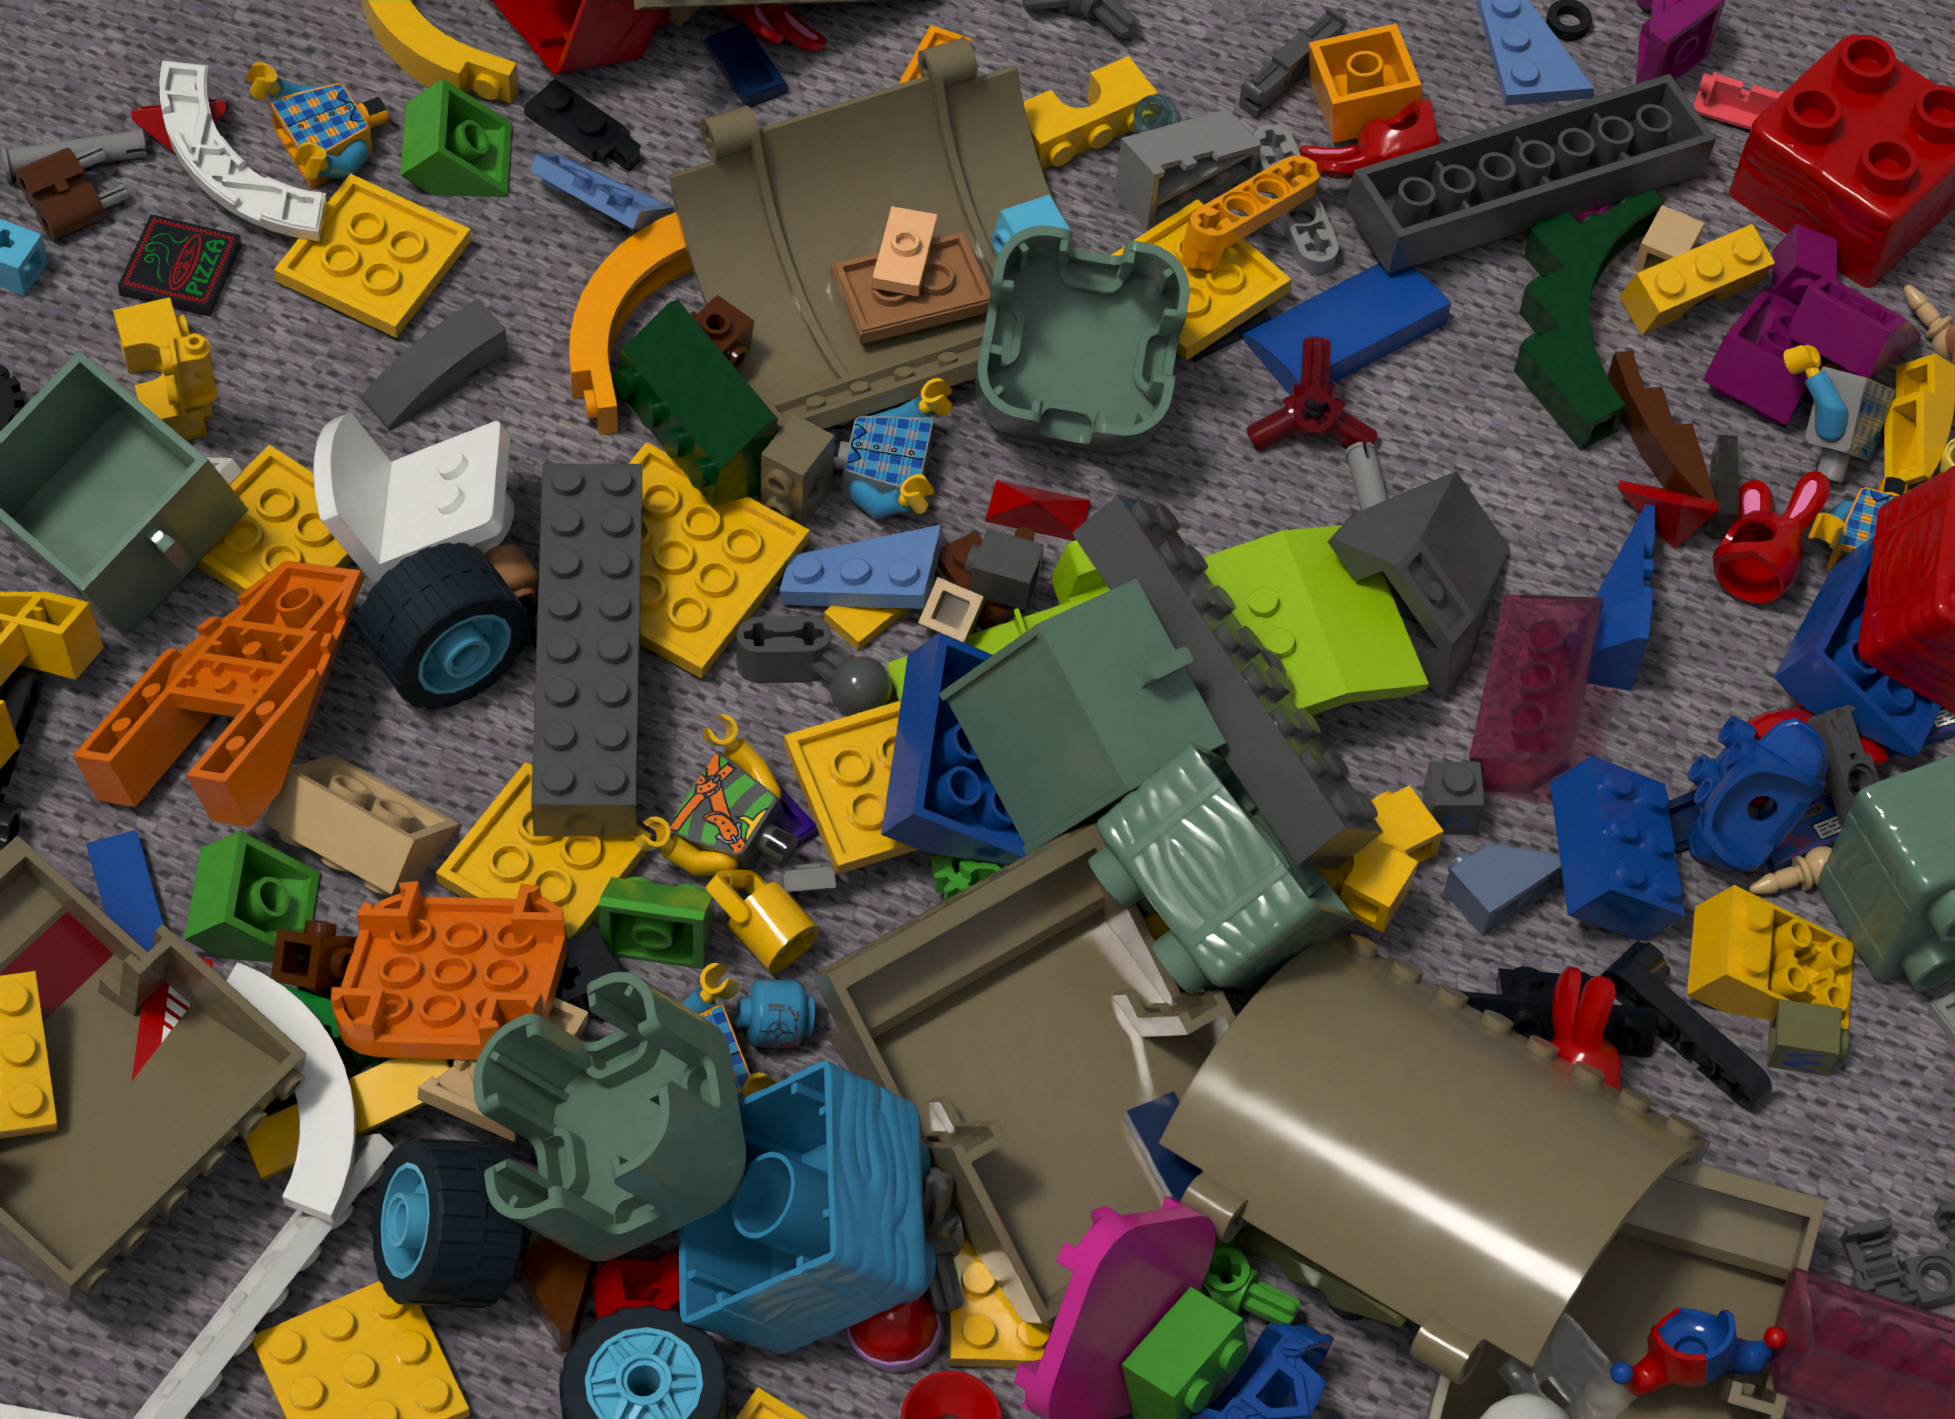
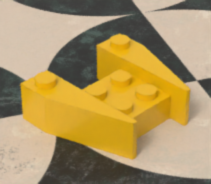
M0 592V687L19 665L76 680L104 648L90 602L51 592ZM0 700L1 769L19 748V743L5 701Z

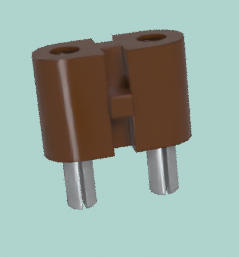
M96 145L75 155L67 147L15 170L16 179L30 207L34 206L37 211L36 217L51 241L104 220V209L128 199V191L122 184L97 194L91 182H86L83 177V169L106 160V153L101 145Z

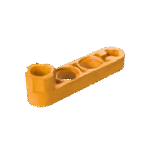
M1303 156L1284 158L1196 209L1190 215L1182 244V261L1193 269L1202 268L1208 271L1216 269L1221 263L1225 248L1315 195L1321 175L1317 171V164ZM1258 192L1271 193L1277 196L1278 199L1265 197ZM1229 210H1239L1248 214L1249 216L1235 215L1231 213Z

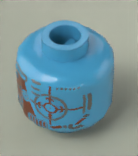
M759 979L752 983L747 997H738L736 1007L737 1028L746 1029L749 1042L755 1047L792 1049L802 1043L804 1036H811L813 1033L815 1020L813 994H806L803 985L799 981Z

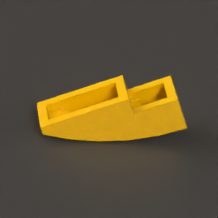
M1936 353L1896 366V398L1892 399L1884 421V478L1896 477L1905 481L1907 485L1930 479L1940 462L1948 441L1954 415L1955 365Z

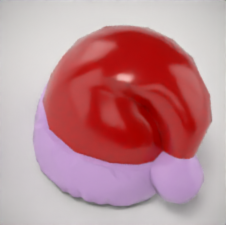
M926 1292L913 1302L896 1305L890 1310L883 1311L868 1320L846 1328L849 1342L856 1353L873 1367L889 1373L908 1372L930 1362L938 1352L945 1335L943 1316L941 1313H935L932 1310L929 1295Z

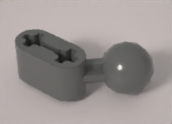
M755 617L742 622L737 629L736 666L738 673L750 682H812L824 678L829 682V691L834 705L841 713L848 716L887 705L893 686L886 668L880 662L870 657L857 656L849 659L843 657L831 648L830 627L824 620L818 617Z

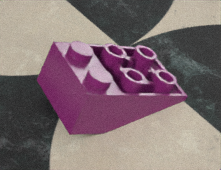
M1827 275L1822 276L1807 287L1786 333V336L1798 342V346L1810 345L1815 347L1820 356L1822 355L1837 363L1841 371L1869 379L1918 343L1922 336L1908 319Z

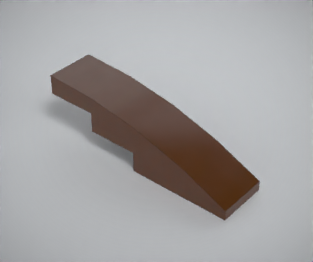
M1633 350L1614 352L1607 378L1626 404L1622 421L1641 457L1664 489L1716 501L1693 423L1674 425L1663 387H1643ZM1710 518L1700 528L1707 527Z

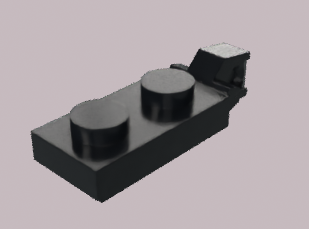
M556 79L551 81L524 105L525 116L592 162L596 160L604 162L609 158L628 172L641 162V145L631 138L630 131L623 124Z

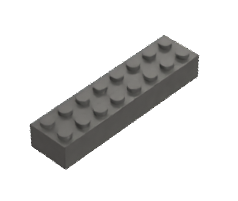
M1667 74L1356 169L1352 176L1344 207L1387 273L1390 274L1532 229L1543 219L1550 218L1552 220L1566 212L1574 216L1621 201L1631 195H1640L1653 188L1656 190L1701 176L1706 168L1716 137L1673 77Z
M543 463L531 795L534 836H637L643 536L642 464Z
M1121 495L1115 496L1077 528L1072 535L1110 590L1137 578L1174 648L1178 649L1186 646L1190 650L1194 660L1185 668L1226 741L1218 750L1295 864L1304 867L1337 869L1383 833L1374 819L1378 816L1375 806L1364 793L1356 792L1346 778L1349 774L1348 767L1336 752L1331 749L1327 751L1317 736L1321 730L1312 715L1304 708L1298 709L1288 694L1292 691L1289 681L1281 671L1273 666L1270 668L1260 653L1264 650L1262 642L1249 627H1242L1232 613L1236 609L1235 603L1223 588L1212 584L1204 572L1208 569V565L1203 556L1193 546H1186L1177 533L1181 527L1173 513L1163 505L1157 506L1147 503L1142 499L1135 500Z

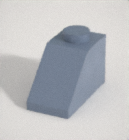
M1488 844L1474 854L1471 851H1466L1458 856L1448 867L1449 875L1443 893L1481 936H1484L1560 886L1563 878L1560 854L1496 844Z

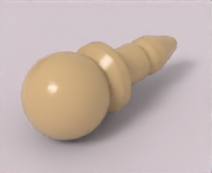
M1906 285L1904 293L1909 306L1917 312V316L1924 325L1929 327V330L1923 335L1926 338L1932 339V347L1939 356L1952 360V355L1949 353L1945 341L1947 329L1952 325L1951 315L1949 314L1947 317L1941 318L1938 310L1932 303L1928 302V298L1924 293L1912 285Z
M1819 846L1810 850L1804 858L1801 856L1793 857L1792 866L1778 870L1775 874H1766L1750 886L1751 893L1773 894L1778 892L1779 889L1785 890L1800 884L1802 890H1810L1813 884L1817 885L1819 883V875L1828 860L1832 848Z

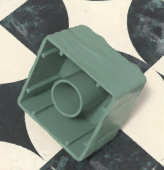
M1195 743L1187 745L1175 758L1169 760L1155 773L1146 778L1136 791L1126 795L1120 803L1116 804L1107 814L1099 818L1096 824L1099 835L1107 845L1088 859L1091 869L1105 889L1122 907L1129 910L1138 902L1150 915L1154 916L1156 913L1160 915L1170 930L1151 944L1152 949L1171 977L1190 995L1201 987L1205 991L1222 990L1224 993L1227 989L1256 994L1274 974L1295 956L1319 942L1330 940L1338 931L1355 920L1350 910L1317 868L1297 866L1224 757Z
M1955 754L1876 782L1860 790L1856 794L1850 811L1846 815V820L1819 875V883L1816 885L1854 948L1871 970L1872 976L1878 981H1889L1907 975L1917 991L1935 988L1955 977Z

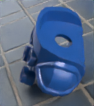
M1735 716L1726 721L1718 736V742L1725 746L1723 751L1716 759L1709 758L1704 754L1699 756L1692 764L1688 773V780L1698 787L1694 802L1698 804L1700 816L1696 818L1689 834V852L1702 863L1726 873L1733 871H1755L1768 860L1774 845L1778 847L1811 807L1810 803L1820 796L1826 786V746L1821 735L1811 725L1797 718L1784 720L1771 728L1758 740L1754 738L1756 728L1746 721L1740 720ZM1759 796L1770 797L1756 819L1748 815V804L1754 798Z
M1270 1323L1262 1331L1242 1368L1210 1408L1195 1413L1191 1419H1312L1311 1416L1326 1384V1381L1314 1369L1323 1363L1334 1338L1329 1333L1321 1334L1314 1328L1304 1324L1291 1326L1284 1323L1279 1326ZM1324 1417V1418H1322V1419H1338V1418H1335V1417Z

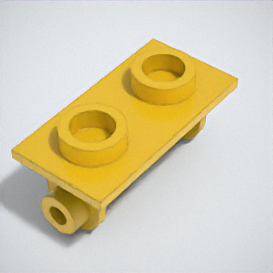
M166 325L169 345L161 346L160 353L169 405L179 404L182 422L187 423L185 409L209 407L218 395L211 361V347L209 341L197 333L173 339L171 325Z

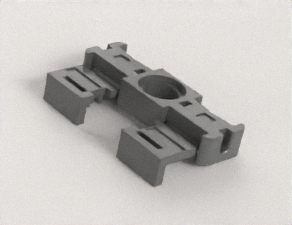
M1955 1201L1939 1205L1933 1215L1938 1229L1945 1228L1951 1241L1946 1244L1947 1249L1905 1259L1901 1266H1899L1901 1262L1899 1255L1892 1256L1893 1250L1889 1249L1887 1242L1891 1240L1889 1231L1893 1226L1890 1217L1845 1229L1840 1241L1855 1274L1849 1288L1853 1298L1860 1297L1861 1306L1858 1310L1863 1321L1872 1324L1878 1313L1914 1305L1916 1311L1920 1312L1955 1303V1220L1947 1223L1948 1220L1955 1219ZM1879 1237H1880V1239H1876V1240H1872V1241L1860 1243V1245L1857 1244V1243H1859V1242H1863V1241H1867V1240H1871V1239H1875V1238H1879ZM1927 1269L1941 1272L1948 1280V1289L1943 1292L1930 1290L1922 1282L1921 1272ZM1903 1286L1906 1287V1292H1905V1293H1904L1903 1290H1902V1287H1903Z

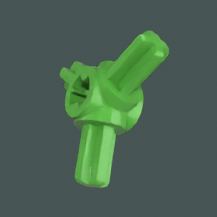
M1235 1237L1229 1243H1224L1216 1238L1212 1259L1200 1292L1236 1315H1239L1245 1309L1279 1326L1284 1323L1291 1325L1299 1312L1300 1301L1257 1280L1258 1271L1249 1267L1245 1253L1241 1249L1236 1248ZM1221 1278L1225 1279L1226 1283H1221Z

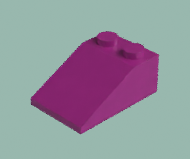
M1764 287L1726 333L1703 381L1711 384L1718 394L1729 399H1738L1750 405L1762 418L1773 422L1779 421L1787 425L1809 392L1805 385V381L1808 379L1806 371L1792 375L1784 361V351L1798 346V342L1786 336V333L1799 305L1772 293L1771 290ZM1822 355L1820 356L1821 364L1818 367L1820 371L1822 366L1829 361L1828 358Z

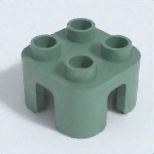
M1034 226L1018 232L1004 244L995 264L975 381V397L981 414L996 430L1014 437L1112 454H1124L1142 448L1158 433L1173 396L1176 378L1173 375L1179 336L1186 319L1190 294L1189 281L1183 266L1170 252L1149 243L1127 241L1123 255L1114 256L1071 247L1073 232L1068 229L1053 226Z
M629 972L609 973L591 981L587 985L590 1011L620 1029L619 1031L595 1042H585L538 1014H525L506 1023L491 1036L479 1055L473 1077L475 1103L479 1111L484 1116L530 1141L535 1149L539 1174L511 1159H506L487 1168L484 1172L487 1195L491 1204L499 1213L591 1261L611 1260L713 1213L734 1197L742 1184L745 1172L746 1145L730 1048L726 1036L719 1027L647 981Z

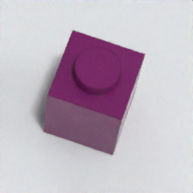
M1796 224L1772 250V258L1775 261L1772 267V293L1800 303L1807 287L1822 276L1827 275L1837 281V239Z

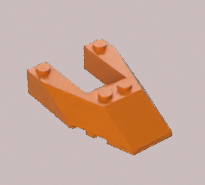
M285 560L236 597L240 606L221 620L219 617L211 616L196 627L200 635L180 651L175 648H169L163 652L72 755L97 800L136 807L140 801L147 797L151 788L215 714L235 717L234 720L186 776L211 821L250 828L279 794L325 690L364 581L361 570Z

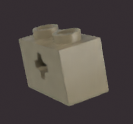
M792 414L761 453V504L805 526L833 490L835 435Z

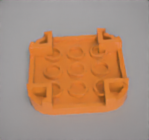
M419 881L399 883L401 893L383 899L374 906L369 902H364L356 914L360 931L341 987H332L331 1004L340 1037L346 1046L359 1054L388 1058L478 1060L482 1049L491 1036L506 1023L525 1014H538L549 1021L568 953V935L562 906L558 907L555 903L542 897L540 886L521 883L517 899L422 896Z

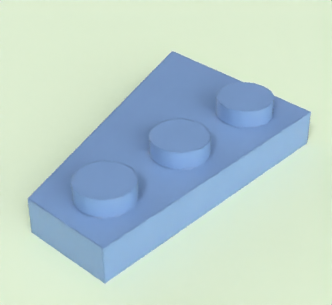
M1477 0L1478 12L1504 105L1592 98L1594 87L1530 0Z
M555 152L536 154L530 172L544 179L543 185L557 192L569 193L582 200L587 206L605 213L631 229H642L656 220L672 214L674 210L673 206Z
M936 525L796 554L787 563L779 591L782 604L924 609L931 594L944 540L942 526Z

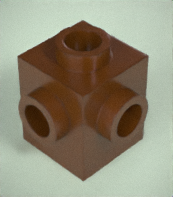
M716 295L698 314L691 312L690 315L732 365L738 369L750 350L755 321Z
M306 920L304 929H277L271 979L278 983L297 986L299 990L327 998L329 989L341 987L351 955L354 952L353 949L357 936L336 933L337 923L318 920Z

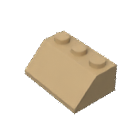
M335 754L292 766L279 794L271 802L263 822L278 831V836L284 842L297 847L309 848L321 855V861L327 866L340 871L352 872L364 879V885L367 888L383 895H393L400 892L399 883L418 881L456 832L460 824Z

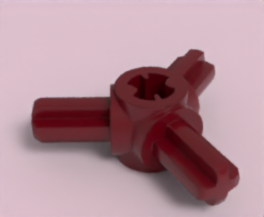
M1312 336L1303 340L1300 381L1293 382L1292 395L1282 399L1285 407L1250 424L1246 428L1247 435L1257 451H1261L1296 432H1299L1301 437L1314 433L1320 438H1324L1329 434L1348 447L1357 442H1363L1365 454L1367 453L1366 443H1375L1378 435L1377 431L1343 410L1345 402L1336 397V384L1329 382L1330 339ZM1310 398H1314L1318 403L1325 402L1324 406L1319 405L1321 413L1316 417H1312L1309 412L1302 413V409H1308L1305 402Z

